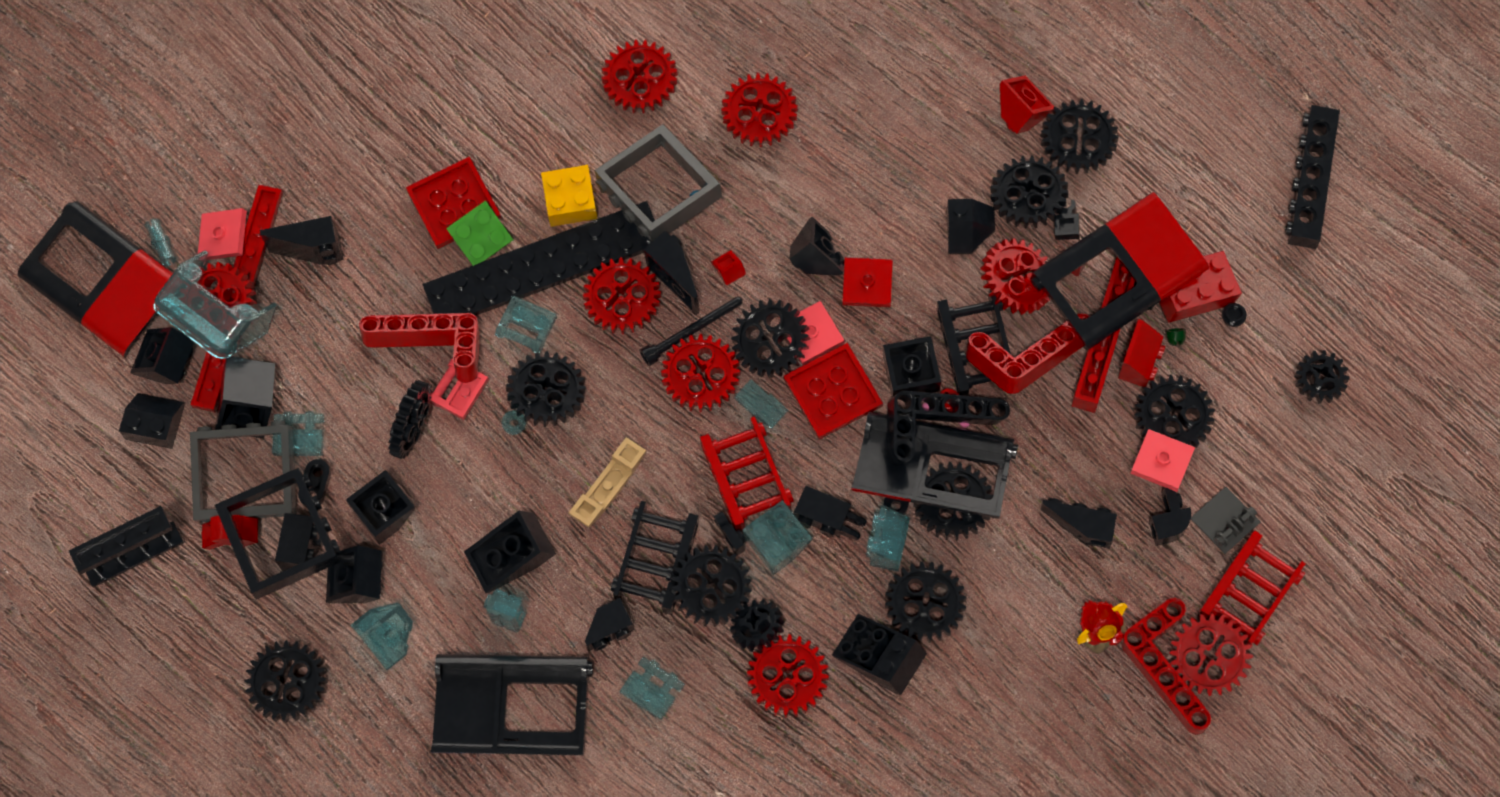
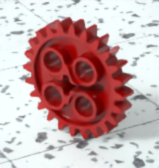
M636 39L634 46H630L628 42H625V49L617 46L618 53L610 52L611 60L605 59L606 67L602 68V75L604 76L601 79L602 84H605L603 86L604 92H609L608 99L612 100L615 98L616 107L623 103L624 111L629 106L632 107L633 113L636 112L637 108H641L642 113H645V109L648 106L654 111V104L662 107V99L669 101V93H675L673 85L678 83L676 78L678 72L675 69V60H671V53L664 54L665 49L663 46L657 50L656 42L648 46L647 40H644L643 44L639 45ZM636 59L643 60V62L639 64L633 63V61ZM655 72L661 73L658 77L651 76ZM620 76L628 77V79L624 81L619 80L618 78ZM639 89L647 90L643 94L636 93Z
M757 73L756 79H752L747 74V81L744 82L743 79L738 78L739 86L731 84L732 92L726 91L725 97L727 99H722V106L724 107L721 108V115H724L722 117L723 124H727V132L733 131L734 139L741 136L742 144L748 139L750 140L751 147L755 141H758L759 146L762 147L763 141H767L772 146L773 138L780 142V134L788 136L787 128L793 129L794 123L792 121H797V114L795 112H798V105L795 104L796 96H791L792 88L785 90V81L778 84L777 76L771 81L769 80L768 73L764 79ZM747 95H755V96H756V97H755L754 99H752V100H749V99H746V98H745ZM776 99L779 102L777 104H770L768 101ZM742 116L751 117L747 121H743L740 119ZM766 120H771L774 122L772 125L763 124V122Z
M1015 238L1010 241L1004 239L1001 243H996L986 252L987 256L982 259L985 264L980 267V270L986 272L981 276V279L988 282L983 287L991 289L988 296H996L995 304L1002 302L1003 310L1011 307L1012 314L1019 310L1021 315L1027 311L1029 314H1032L1050 301L1046 292L1042 290L1037 291L1030 280L1033 278L1032 273L1026 274L1044 265L1048 257H1040L1041 249L1034 251L1033 243L1025 246L1024 239L1018 244Z
M620 257L618 264H615L613 259H610V266L607 267L602 262L601 271L593 269L595 277H587L590 284H586L583 287L584 291L588 293L582 295L583 300L587 301L584 303V307L589 310L588 317H595V325L602 322V330H606L608 326H611L613 334L617 328H620L621 333L624 334L626 328H629L634 333L635 325L643 329L642 321L651 323L649 314L657 315L654 307H660V301L657 298L661 297V291H658L660 288L659 282H654L656 280L655 273L649 275L650 268L648 266L642 269L641 261L633 265L632 258L627 263H624L623 258ZM621 276L628 278L624 283H618L616 279ZM636 292L645 293L642 298L633 297ZM603 293L611 295L606 300L600 299L599 296ZM621 308L628 310L625 315H618L616 313Z
M217 262L216 267L208 263L207 270L198 267L199 274L196 275L191 272L193 280L184 281L188 286L187 289H180V292L185 294V296L178 299L179 302L184 304L178 311L186 313L181 317V320L188 322L186 327L193 330L194 334L201 335V337L207 340L211 337V339L217 341L219 335L226 340L228 332L236 336L235 328L244 330L241 323L243 321L250 323L249 318L246 316L247 314H254V311L250 309V305L256 304V301L250 297L254 296L256 292L249 289L253 283L247 280L248 275L241 273V270L237 267L233 268L229 263H226L224 266L222 263ZM217 280V287L211 290L212 283ZM201 290H205L212 296L216 297L220 301L232 307L234 311L230 313L223 307L219 306L215 302L203 296L201 294ZM236 292V299L230 302L231 295ZM204 301V307L198 310L199 303ZM223 313V319L217 322L218 315Z
M699 334L698 340H694L693 336L689 335L688 343L680 339L681 347L673 344L674 354L666 353V357L670 361H662L663 367L666 368L661 370V376L667 377L662 380L663 386H668L666 394L674 393L672 401L675 402L680 399L681 408L688 403L690 411L694 409V406H698L699 412H702L703 406H707L712 411V404L714 403L721 407V399L729 401L727 393L735 394V388L732 385H739V379L736 377L740 376V370L735 369L739 366V360H733L736 357L735 352L728 353V344L721 347L720 338L715 343L712 342V335H709L707 340H703L702 334ZM702 354H709L712 356L707 361H702L699 359V357ZM689 356H693L702 373L705 372V379L713 388L711 391L706 387L701 374L696 372V366ZM687 365L690 367V370L682 373L678 371V368ZM716 373H720L724 376L719 381H715L711 378L712 375ZM694 385H699L702 387V390L694 393L690 388Z
M1211 613L1209 620H1206L1204 614H1201L1200 622H1197L1194 617L1190 618L1192 626L1190 627L1183 623L1182 627L1185 632L1176 631L1175 633L1180 640L1171 641V644L1176 646L1177 650H1172L1169 654L1176 656L1177 659L1171 661L1170 664L1179 666L1176 672L1184 675L1182 677L1184 682L1190 681V689L1195 685L1198 686V694H1201L1204 688L1207 689L1208 696L1212 695L1213 689H1216L1218 694L1222 695L1223 687L1231 692L1232 682L1237 686L1241 685L1238 676L1243 678L1248 676L1243 671V668L1250 669L1252 667L1251 664L1246 662V659L1253 658L1252 654L1246 653V650L1250 649L1252 644L1244 643V640L1249 635L1241 636L1239 634L1242 626L1235 629L1232 627L1234 619L1230 620L1228 624L1225 623V615L1216 620L1215 614ZM1209 630L1213 633L1214 640L1212 643L1206 644L1201 640L1200 634L1202 631ZM1220 635H1224V640L1215 652L1218 658H1212L1204 672L1200 674L1198 670L1208 655L1205 650L1210 651ZM1232 644L1236 649L1235 656L1226 657L1222 652L1223 645ZM1191 651L1197 652L1201 658L1200 663L1197 665L1190 664L1187 660V654ZM1213 665L1219 666L1222 669V677L1218 679L1212 678L1209 675V667Z
M791 634L788 635L787 641H783L782 637L778 635V643L770 641L772 646L767 648L763 645L761 654L753 652V657L757 661H749V666L754 670L747 671V676L754 679L747 683L748 687H755L751 691V696L759 695L757 704L766 703L765 711L773 707L775 716L780 710H783L784 717H787L789 711L792 710L796 717L798 716V709L801 708L807 713L808 704L814 708L816 707L814 698L823 699V695L819 690H827V685L822 683V681L829 680V675L822 672L828 670V665H820L825 660L824 655L816 656L819 651L818 647L810 650V640L803 645L801 644V636L794 642L792 641ZM786 653H791L796 659L792 663H785L782 657ZM801 661H805L804 665L794 670L798 663H800ZM767 670H774L777 676L773 680H767L763 677V674ZM793 671L791 680L789 678L783 680L784 672L789 674ZM809 672L813 678L808 682H803L799 679L800 673ZM780 683L776 690H770L771 687ZM784 688H789L793 690L794 695L786 699L781 697L780 692Z

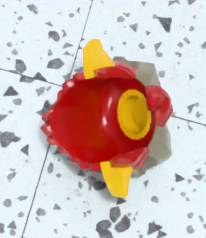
M1092 600L1085 602L1084 606H1082L1080 618L1082 633L1077 638V643H1085V646L1096 654L1105 651L1109 646L1118 645L1123 640V636L1127 631L1123 617L1127 605L1120 603L1114 607L1108 602L1098 603Z

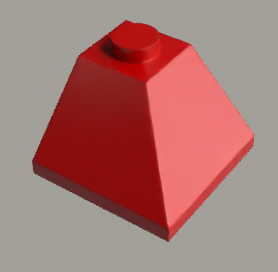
M1026 75L1000 82L1001 118L1012 132L1016 134L1027 132L1045 119L1048 113L1051 114L1053 112L1054 105Z

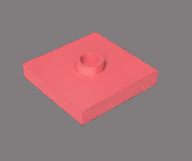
M243 208L202 214L197 258L201 261L242 256L247 211Z
M821 301L800 311L798 317L803 316L806 319L802 325L809 327V330L804 332V334L810 337V340L804 341V344L809 349L801 351L805 359L798 357L803 366L844 344L845 340ZM787 337L788 343L791 344L792 338Z
M1148 429L1130 474L1177 492L1195 447Z

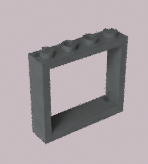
M664 124L594 170L597 179L595 183L599 187L600 192H606L612 205L615 208L620 207L626 220L629 223L633 222L637 226L640 235L647 237L651 242L664 231L668 234L722 198L720 183ZM662 146L702 189L654 222H651L612 179Z
M284 421L271 422V426L261 427V423L246 424V428H237V425H223L222 430H212V427H198L197 431L190 432L193 520L199 523L210 522V517L219 516L216 509L203 510L201 440L281 434L283 474L295 469L293 428L285 425ZM295 484L283 489L284 504L241 507L232 511L231 514L256 519L284 517L285 513L297 514Z

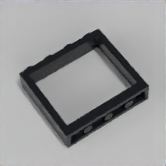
M299 468L215 504L248 587L256 600L340 563L337 555L341 553L336 539L331 540L328 532L332 531L326 517L321 518L318 511L322 509L317 495L312 497L309 490L313 485L308 474L303 475ZM297 483L326 552L263 581H259L231 512Z

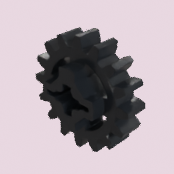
M1323 350L1319 356L1316 351H1313L1311 358L1305 355L1302 359L1303 363L1299 362L1296 368L1299 371H1296L1294 377L1299 380L1295 385L1296 387H1303L1300 394L1305 395L1308 393L1309 401L1315 397L1318 404H1321L1324 398L1328 403H1331L1333 396L1339 399L1341 392H1345L1347 385L1344 383H1348L1350 379L1349 376L1344 375L1347 373L1348 367H1341L1343 359L1336 361L1334 359L1335 353H1332L1329 357L1326 356V350ZM1320 374L1325 376L1323 380L1319 378Z
M762 599L760 604L752 600V605L749 607L747 604H743L744 610L742 613L736 611L738 617L734 620L731 619L734 625L730 627V631L733 634L732 638L739 644L741 649L747 647L750 652H753L755 647L762 651L763 645H767L770 648L772 646L770 641H778L777 633L784 632L781 626L785 623L782 617L783 614L772 601L767 604L765 599Z

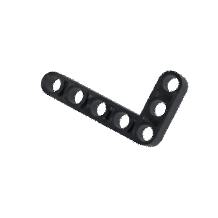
M901 391L893 396L887 405V459L892 465L902 466L913 458L915 454L916 419L996 425L1009 416L1010 406L1005 400L1000 398ZM898 399L905 403V409H901L898 406ZM921 401L928 404L929 411H925L922 408ZM945 403L951 405L953 413H949L945 409ZM969 405L976 409V415L970 413ZM992 407L998 409L1000 413L999 417L993 414ZM897 423L904 426L905 434L898 431ZM897 448H901L905 452V458H901L897 454Z

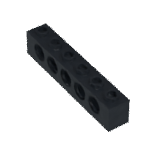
M1311 105L1309 112L1303 115L1302 127L1306 128L1305 134L1300 136L1298 148L1302 149V154L1297 156L1295 170H1299L1298 178L1294 177L1292 184L1295 199L1290 200L1288 213L1292 214L1291 221H1287L1285 235L1289 236V245L1317 249L1321 240L1340 114L1339 109ZM1313 131H1320L1323 136H1318ZM1310 152H1316L1320 157H1313ZM1306 174H1313L1317 179H1310ZM1309 195L1313 198V201H1307L1303 196ZM1300 217L1308 218L1310 223L1302 222Z

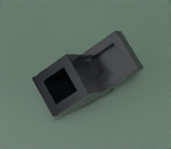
M1164 488L1161 495L1166 513L1154 515L1149 521L1155 546L1178 540L1185 533L1191 520V508L1180 509L1183 507L1180 493H1176L1168 488Z

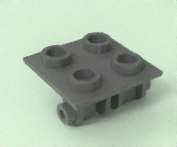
M1227 487L1223 488L1191 517V520L1224 554L1261 523L1255 516L1257 511L1251 506L1247 508Z

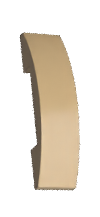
M626 437L612 455L610 463L585 495L582 494L569 511V515L589 528L618 496L640 464L646 450Z

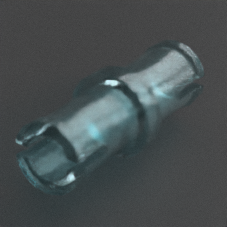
M151 219L152 226L147 221L145 227L152 240L151 246L157 251L161 264L163 266L171 265L169 259H171L172 263H175L176 257L169 245L170 239L165 235L159 219Z

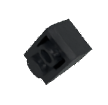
M620 598L597 608L585 639L588 651L593 649L594 651L602 650L608 646V642L616 638L617 640H622L631 635L630 632L634 630V627Z

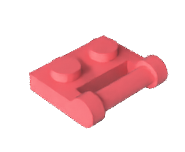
M451 358L448 363L449 368L434 392L430 395L431 400L429 403L464 420L489 379L486 375L478 372L475 380L468 383L457 381L447 399L441 398L456 375L453 358Z

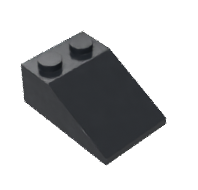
M331 216L260 230V235L270 253L324 265H333L340 260H344L339 233Z
M664 231L644 249L646 267L648 266L653 274L655 273L656 277L697 315L699 313L698 295L682 249V243L674 234L670 236Z
M517 511L464 551L482 588L487 594L538 568L556 555L536 515L526 511Z

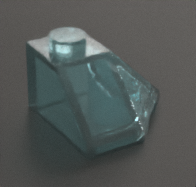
M398 602L370 609L350 625L386 670L390 669L407 655V640L409 631L412 630L413 621Z

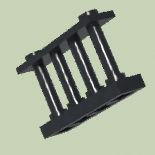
M988 296V302L955 309L948 306L947 299L937 301L936 310L956 391L959 395L968 396L969 389L973 385L992 382L983 373L973 376L965 374L964 366H967L969 361L966 358V353L959 350L958 344L961 343V340L969 339V336L975 332H982L987 335L997 333L1000 346L1010 353L1000 311H1003L1002 302L995 304L996 296ZM988 311L992 312L994 324L959 331V329L954 330L952 321H955V318Z
M641 501L639 508L635 507L633 511L632 522L635 523L619 576L613 578L611 591L614 592L615 600L621 598L622 592L659 601V604L662 605V612L673 615L676 602L672 600L677 596V593L670 592V589L676 586L670 582V579L678 576L672 571L675 567L680 568L677 564L679 559L685 560L684 555L687 552L691 553L699 526V516L689 513L687 520H682V522L646 513V502ZM643 522L679 531V534L682 535L680 544L676 543L673 545L639 536ZM636 545L672 554V557L676 558L674 566L665 568L632 559ZM629 568L666 578V581H669L667 589L657 591L627 583L626 578Z
M159 506L68 551L78 573L81 575L86 572L92 587H95L184 542L174 521L169 522L162 506Z

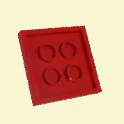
M470 156L405 187L437 250L454 242L446 228L484 201L487 202L498 219L502 218Z
M848 343L783 376L785 383L818 440L866 416L869 411L873 412L883 407L882 400Z

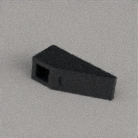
M1055 498L1042 501L1041 511L1084 544L1110 549L1117 514L1112 513L1111 510L1106 508L1089 509L1081 503L1063 504L1061 500Z

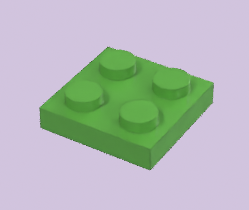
M486 201L446 228L473 266L485 261L513 241Z

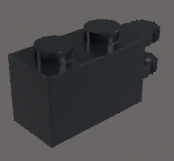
M805 486L794 510V519L797 520L798 524L807 528L811 526L820 529L822 534L828 537H833L834 535L840 537V535L857 541L861 535L856 530L845 527L846 522L848 521L862 527L867 522L863 517L851 513L850 503Z

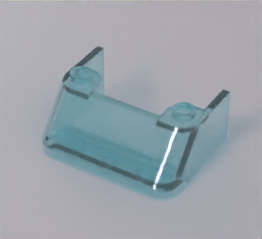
M204 250L177 267L155 297L153 308L160 316L212 356L225 359L268 333L277 305L272 303L258 312L248 304H238L230 308L197 283L202 275L200 267L204 269L208 252Z

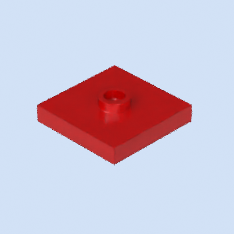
M845 257L842 305L891 308L893 259Z

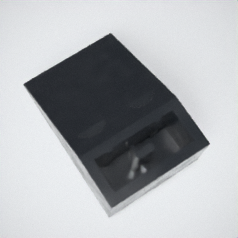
M860 614L856 616L832 654L837 660L881 687L900 696L927 655L915 639Z

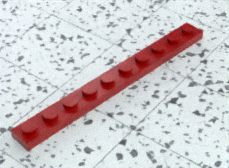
M258 185L245 227L242 256H236L233 268L237 267L241 270V273L248 275L247 280L253 283L252 287L249 288L252 290L254 289L266 250L260 230L273 227L283 195L282 189ZM236 292L231 295L230 302L236 299ZM222 302L221 307L230 313L234 311L232 307ZM223 313L218 315L217 322L223 319ZM235 328L236 336L228 332L226 340L221 338L220 335L217 341L210 339L190 405L192 408L216 413L226 356L233 357L241 329Z

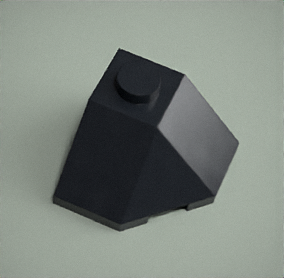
M948 199L946 209L948 255L973 254L979 248V245L995 232L994 207L974 199Z
M811 217L790 246L789 259L792 265L797 269L800 268L805 274L841 275L844 273V258L840 251L835 253L834 246L831 243L833 240L832 236L816 219Z

